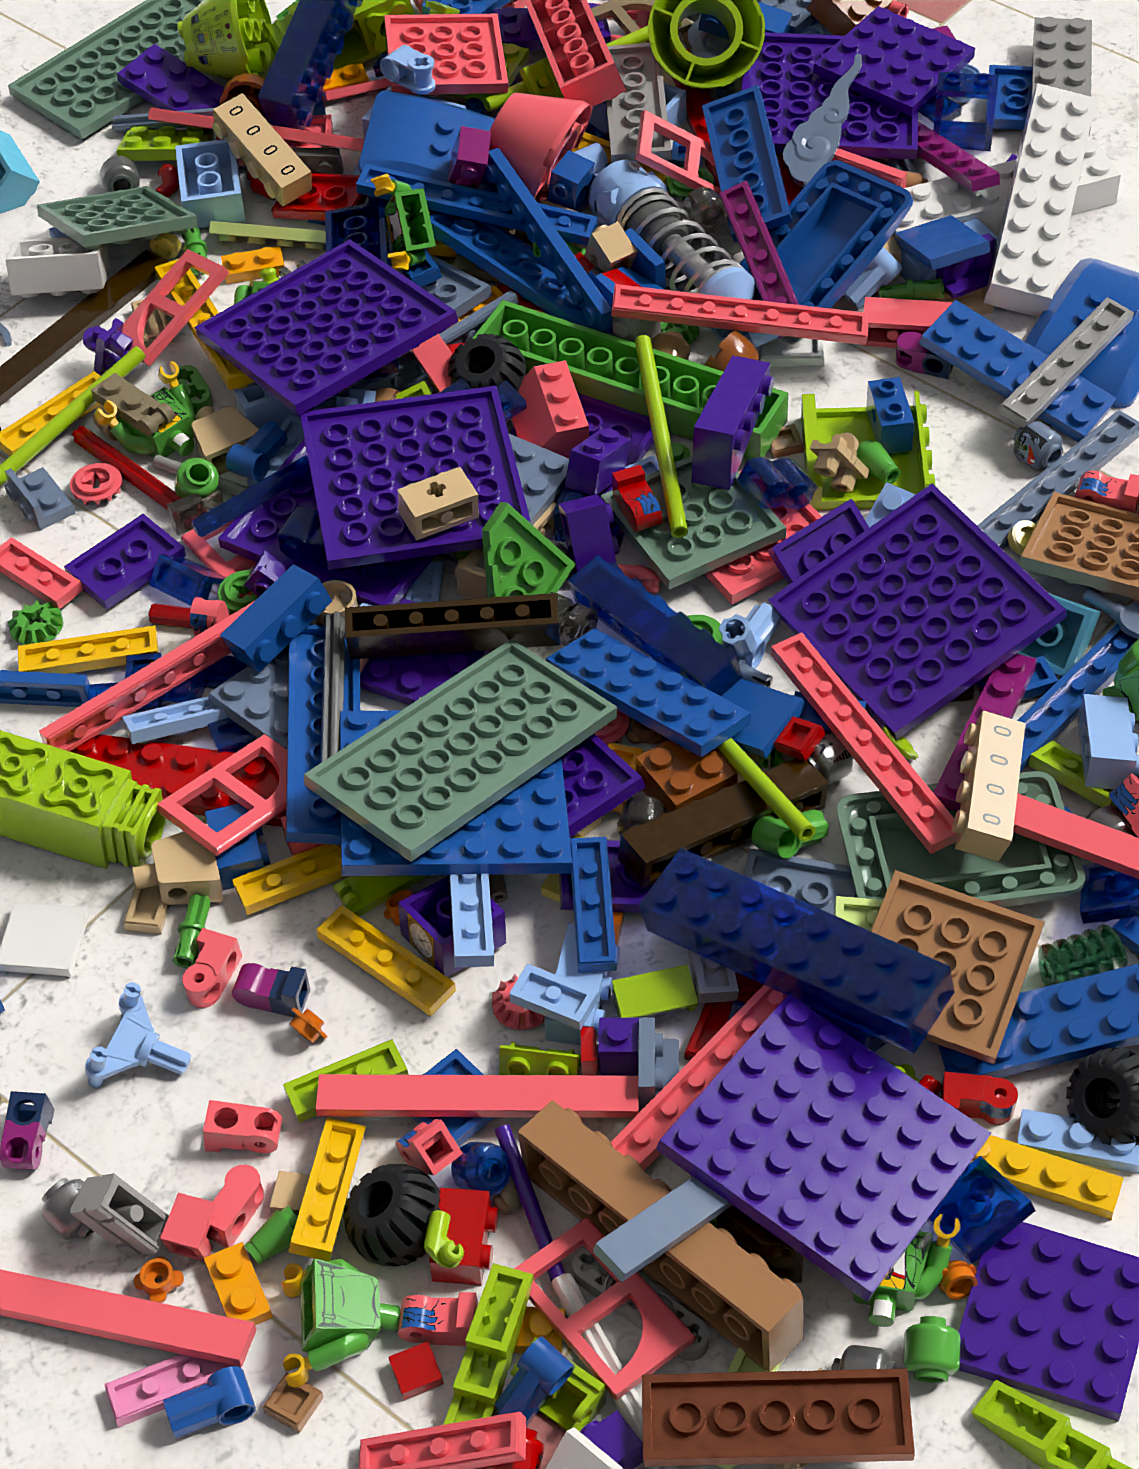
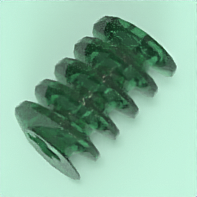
M1105 924L1097 926L1095 931L1087 929L1081 935L1072 934L1067 940L1057 939L1053 942V945L1045 943L1038 950V966L1045 987L1057 984L1056 980H1059L1060 983L1070 981L1071 975H1073L1074 979L1086 977L1085 971H1087L1089 976L1100 973L1099 966H1101L1104 972L1114 970L1113 961L1118 968L1126 967L1128 964L1127 954L1120 938L1111 927Z

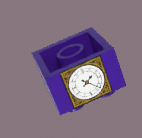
M448 875L398 902L401 935L436 970L446 977L464 968L454 967L450 876ZM490 898L494 950L506 944L505 911Z

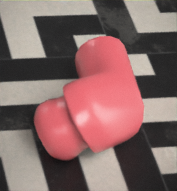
M618 564L617 581L642 582V590L647 594H657L660 591L659 583L662 580L654 570L643 565Z

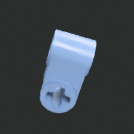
M402 45L380 61L381 72L390 82L397 83L416 94H428L435 89V80L432 78V69L434 68L435 61L431 56L420 53L407 45Z

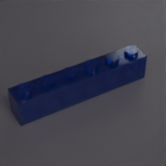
M597 555L567 580L576 603L589 609L592 615L660 664L719 696L724 695L743 678L738 664L740 658L731 647L720 645L709 631L704 628L698 629L683 612L679 611L676 613L661 596L657 594L653 596L646 591L639 580L636 578L631 580L624 575L620 567L614 562L608 563Z

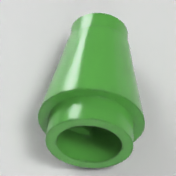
M866 440L858 446L856 457L870 470V475L884 483L893 484L897 481L901 471L881 443Z
M286 1206L281 1211L276 1209L250 1238V1241L244 1245L259 1265L263 1261L290 1248L297 1216L289 1206Z

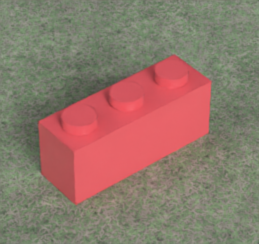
M865 297L863 312L869 313L868 338L866 345L861 346L896 348L899 335L909 331L923 335L953 302Z

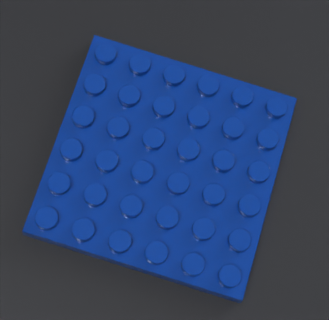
M401 710L340 711L341 750ZM561 757L412 862L341 812L342 876L571 874L572 856Z

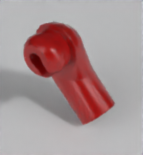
M170 164L163 165L157 173L158 177L161 176V182L163 183L155 191L169 198L180 188L178 170Z

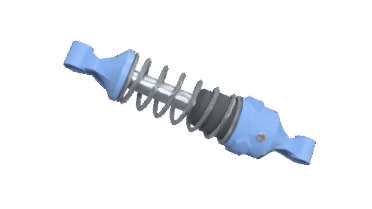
M599 143L591 144L574 152L595 162L592 183L588 194V204L590 210L598 216V224L600 226H609L619 222L624 231L630 228L634 230L664 261L670 260L671 262L665 265V269L673 265L676 266L671 279L665 277L666 284L670 285L671 291H678L675 283L688 278L689 281L685 286L684 292L753 300L756 289L754 278L737 261H733L730 254L724 248L718 247L717 241L710 235L705 234L704 229L697 222L692 221L691 216L684 209L679 208V204L668 194L667 186L653 172L647 173L640 164L627 159L613 162L607 166L606 153ZM694 228H695L699 233L693 234ZM699 238L702 240V245L700 249L695 251L690 244L692 239ZM707 241H708L712 246L706 247ZM712 251L715 253L714 261L708 264L703 259L705 252ZM720 254H721L725 259L719 260ZM718 265H727L726 267H722L716 270ZM680 270L683 273V275L681 277L676 278V275ZM694 284L696 288L689 291L691 285ZM710 328L720 341H723L730 333L735 331ZM739 331L749 338L757 350L759 346L779 337V335Z

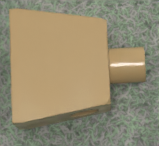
M205 406L197 412V420L191 424L195 445L200 457L211 462L217 469L219 476L229 472L226 468V456L231 447L235 444L245 445L259 430L231 406L216 412L212 407Z
M184 831L159 839L151 844L154 863L132 867L136 889L158 885L162 903L167 905L189 904L190 897L193 894L208 896L210 903L223 901L221 880L215 854Z

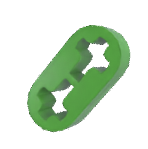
M191 365L179 366L177 380L179 384L183 383L192 400L195 415L205 406L212 407L213 401L210 389L198 369Z

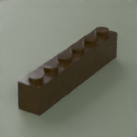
M557 593L345 607V639L350 660L495 650L510 639L515 640L525 648L559 646L561 644Z
M795 758L791 761L782 762L777 767L764 772L801 813L813 809L818 811L824 809L829 782L808 760L804 761ZM744 780L730 787H724L705 798L694 800L688 805L670 813H663L656 819L631 827L621 833L618 860L638 884L645 888L751 841L753 827L760 818L770 816L780 819V817Z

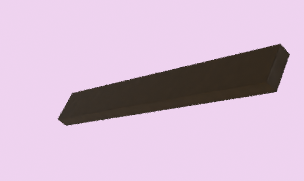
M146 249L108 279L103 289L88 295L0 366V406L79 343L88 328L100 326L158 279L154 267L167 263L168 260Z

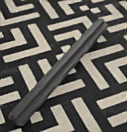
M334 611L333 614H327L324 618L320 763L341 750L340 711H343L345 618L341 617V613L338 611Z

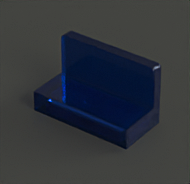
M159 554L149 586L191 606L196 597L208 600L213 584L220 585L226 577L190 559Z

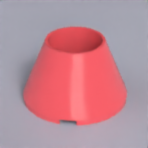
M513 93L499 111L489 130L491 131L489 151L499 148L536 202L540 203L543 199L547 200L551 171L568 150L572 151L573 148H578L588 126L593 106L587 101Z

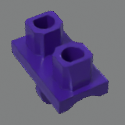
M117 318L112 321V327L108 331L100 326L88 328L83 334L84 346L88 350L95 352L93 371L100 376L133 347V339L122 333L123 322Z

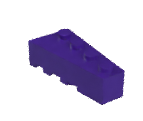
M732 355L694 426L691 482L726 490L731 489L758 416L763 411L765 398L770 396L773 390L774 377L770 376L769 362Z

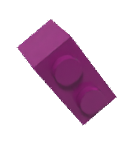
M465 126L460 127L451 152L448 175L449 183L478 189L488 164L491 131Z

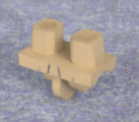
M848 432L840 435L835 434L832 437V442L827 444L813 440L810 446V450L817 456L813 469L819 475L833 477L830 486L837 492H852L856 479H867L870 471L856 457L859 445L858 439Z

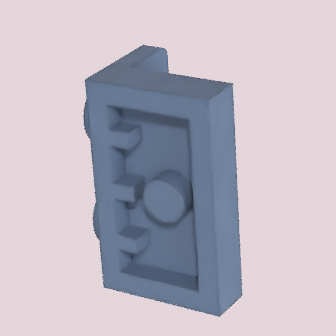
M44 467L21 478H18L11 468L5 471L8 483L4 487L12 502H19L20 510L27 521L33 520L40 530L75 514L72 502Z
M639 1018L638 1089L639 1111H641L679 1072V1040L663 1039V1033H655V1018Z

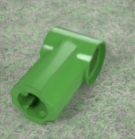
M813 809L802 812L816 830L812 839L803 842L781 819L764 816L753 827L752 842L762 850L782 858H790L800 848L821 843L822 839L828 836L829 824L825 821L823 813Z

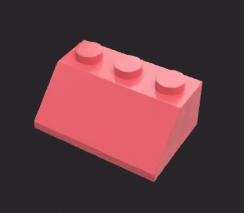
M565 360L534 366L523 377L521 386L514 398H510L507 401L508 412L516 436L569 458L570 450L589 438V425L567 362Z

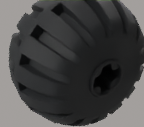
M478 334L475 339L473 337L466 339L464 345L460 344L455 349L448 364L450 365L448 367V377H451L450 382L454 388L459 386L458 391L497 386L502 410L507 407V401L510 398H514L521 386L523 377L527 374L525 359L519 348L503 336L495 334Z
M1108 1048L1087 1056L1079 1063L1078 1068L1074 1069L1069 1078L1071 1085L1067 1087L1066 1099H1069L1070 1103L1067 1105L1069 1117L1075 1118L1073 1120L1074 1124L1079 1122L1086 1127L1085 1129L1092 1135L1094 1134L1093 1140L1099 1137L1102 1144L1111 1145V1139L1115 1138L1119 1143L1136 1142L1135 1145H1138L1139 1054L1124 1048Z
M387 1164L372 1169V1173H366L359 1179L361 1182L358 1186L354 1185L349 1193L351 1198L346 1200L343 1216L346 1234L358 1254L368 1261L382 1266L407 1265L416 1261L417 1257L421 1258L427 1253L424 1249L425 1235L430 1213L441 1210L439 1208V1202H441L440 1190L428 1174L413 1166Z

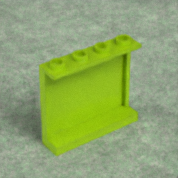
M914 391L913 406H909L914 419L912 451L889 453V456L901 471L899 478L892 485L915 495L933 483L935 485V474H929V470H932V450H926L930 442L929 427H923V424L927 422L926 404L920 403L919 391ZM802 394L801 426L808 503L815 510H834L852 498L858 509H872L886 483L868 474L867 479H856L852 492H837L830 486L833 477H824L813 469L817 456L810 450L813 440L827 444L832 442V437L835 434L840 435L846 432L852 433L858 439L859 445L866 440L876 442L866 407L816 408L815 394Z

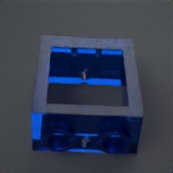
M939 71L933 130L963 150L991 151L999 75ZM944 96L989 99L986 123L942 120Z

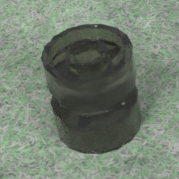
M557 593L560 644L566 646L597 627L598 613L596 610L581 603L573 605V601L570 598Z

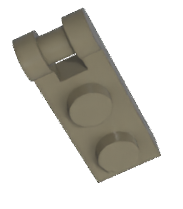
M116 373L91 389L92 397L101 405H104L107 400L115 403L117 406L116 415L147 436L157 432L158 426L162 423L168 424L175 418L173 409L167 403H159Z

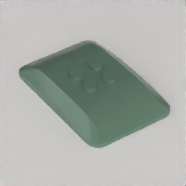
M1042 771L1020 773L1018 794L1065 811L1057 783L1052 776ZM938 783L928 784L927 786L934 792ZM880 791L847 795L837 804V819L857 898L883 900L895 870L1003 908L1069 896L1078 893L1085 883V872L1080 857L1014 832L1012 842L999 862L955 849L956 842L930 854ZM947 809L949 813L953 816V818H955L957 812Z

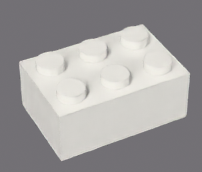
M70 237L16 240L5 259L11 295H21L23 298H32L38 296L39 293L49 292L53 296H62L68 294L69 291L81 290L84 294L96 293L104 288L110 271L106 244H103V247L100 249L89 250L73 241Z

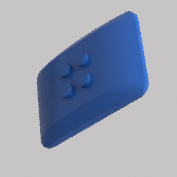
M381 91L375 97L358 170L361 174L365 164L448 182L451 152L460 127L465 126L489 131L495 118L419 96L393 91ZM484 172L478 189L499 194L495 184L488 181Z
M838 160L830 161L819 169L789 205L793 222L768 230L799 305L830 309L883 248L913 205V198L908 190ZM744 258L740 265L752 276L747 261ZM756 286L753 300L763 301Z
M1086 258L1080 260L1054 294L1048 310L1042 312L1024 342L1049 356L1107 297L1133 311L1134 315L1131 322L1079 374L1116 397L1117 400L1113 408H1127L1135 402L1139 395V272L1102 260Z

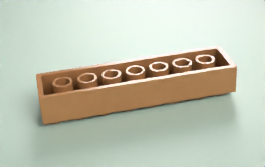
M553 1100L518 1131L521 1156L530 1181L580 1221L588 1217L605 1236L672 1191L663 1180H654L646 1174L638 1161L632 1156H623L614 1149L604 1134L599 1131L594 1133L586 1127L572 1109H563ZM708 1222L641 1269L735 1347L743 1350L746 1356L765 1371L771 1372L804 1339L803 1296L800 1289L789 1279L784 1278L782 1280L770 1271L767 1263L755 1253L749 1254L737 1245L734 1237L723 1228L717 1229Z

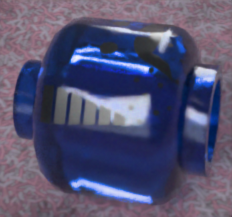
M481 1141L469 1142L460 1147L463 1154L451 1163V1175L455 1184L460 1189L490 1191V1196L500 1192L508 1183L511 1175L506 1152L496 1144Z

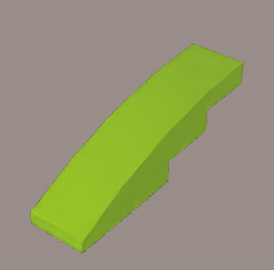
M495 1263L492 1264L465 1340L467 1348L453 1385L454 1396L443 1425L495 1416L497 1410L495 1403L502 1394L534 1279L533 1274Z
M998 1380L994 1381L971 1411L976 1420L1042 1469H1132L1113 1459L1109 1447L1073 1429L1069 1417Z

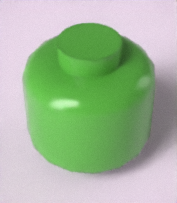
M203 458L186 460L180 465L176 473L174 483L176 494L186 504L191 506L207 504L213 499L218 488L219 475L217 469L211 462Z
M938 1316L920 1317V1324H914L905 1330L903 1363L909 1372L914 1373V1380L927 1383L948 1382L949 1376L959 1371L961 1344L959 1332L950 1326H946V1319Z

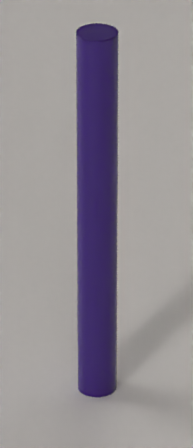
M502 1125L494 1131L540 1251L551 1243L553 1239L510 1125ZM561 1261L547 1270L551 1283L555 1277L565 1273Z

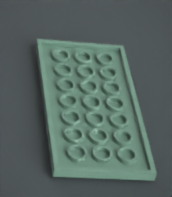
M145 0L8 85L10 95L80 139H84L104 125L112 122L114 116L122 115L145 100L117 82V73L149 47L156 44L185 62L184 50H186L184 39L180 37L178 32V22L183 21L184 17L204 0Z
M510 639L304 774V785L412 862L614 720L617 716V706L515 640Z

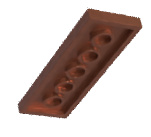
M907 1368L642 1375L644 1467L914 1461L915 1449Z

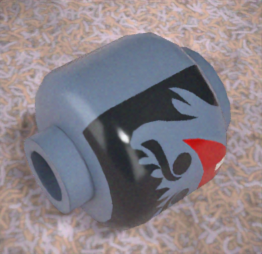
M1036 421L1028 424L1025 428L1020 427L1014 435L1013 452L1015 456L1037 471L1048 468L1063 454L1061 436L1042 422Z

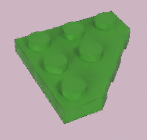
M500 502L482 529L488 598L557 593L575 566V563L509 503Z

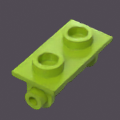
M511 1042L510 1045H500L499 1075H578V1070L581 1067V1054H576L574 1049L565 1051L547 1048V1051L540 1050V1047L517 1045L516 1042Z

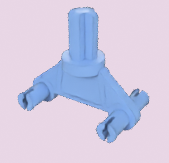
M131 982L126 984L124 993L119 998L118 1007L122 1013L121 1021L106 1049L100 1046L93 1048L90 1057L86 1060L85 1073L89 1077L88 1084L93 1088L101 1087L107 1077L129 1068L137 1067L138 1065L147 1067L149 1062L177 1074H183L189 1066L191 1060L190 1053L159 1041L160 1034L154 1032L143 997L140 995L141 988L137 983Z

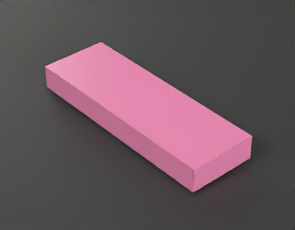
M179 1354L104 1384L118 1428L164 1410V1399L207 1384V1379L213 1373L233 1365Z

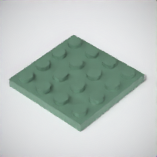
M148 186L37 204L38 216L89 250L100 249L103 247V244L112 242L114 244H128L131 242V239L140 237L143 239H156L162 233L184 234L187 232V229L198 227L197 215Z
M692 456L675 463L688 528L687 535L682 538H675L671 535L659 470L646 475L645 479L653 496L659 503L662 513L661 525L634 532L615 501L613 490L601 495V499L606 504H610L615 523L668 589H672L786 537L785 525L738 471L730 490L691 482Z

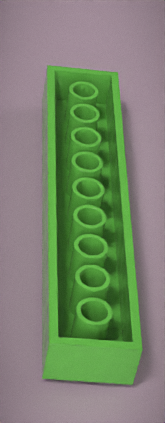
M505 300L501 301L473 337L475 339L478 334L486 333L503 336L519 348L525 359L526 373L534 366L566 360L578 393L649 417L634 342ZM653 349L668 431L693 440L694 426L723 371ZM773 388L771 395L766 396L763 411L758 416L743 457L757 462L762 461L772 442L779 435L781 428L788 421V392Z

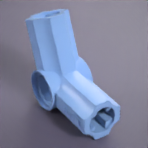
M763 602L761 605H755L746 618L735 614L731 618L723 619L719 627L723 637L721 653L737 661L743 659L746 661V665L754 669L757 668L764 656L767 642L781 624L780 616L774 607Z

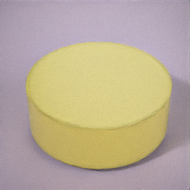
M169 232L159 234L158 238L151 239L149 243L151 250L165 259L176 258L182 246L179 238Z
M1023 520L1009 530L1007 537L1009 546L1018 555H1022L1036 527L1035 523Z

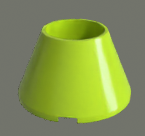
M655 0L648 22L650 47L661 68L676 81L699 89L723 87L742 77L758 58L765 36L764 15L757 0ZM705 13L718 18L728 31L730 39L729 48L721 55L713 58H701L691 54L684 48L678 36V25L681 21L690 15Z

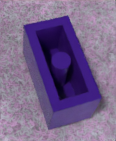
M600 429L570 450L565 486L590 496L602 492L612 484V473L625 469L631 439L619 435V432L613 429Z
M597 494L558 504L566 548L569 551V556L575 563L572 569L575 574L580 577L617 567L615 555H619L620 551L616 536L611 535L610 524L614 523V517L610 504H606Z

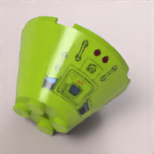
M204 0L184 17L183 21L178 22V32L180 37L184 39L186 50H184L186 65L194 67L201 73L229 80L236 75L244 73L257 74L265 78L273 86L276 81V74L271 75L272 66L278 65V62L268 41L269 33L266 24L269 23L271 25L272 21L265 0Z

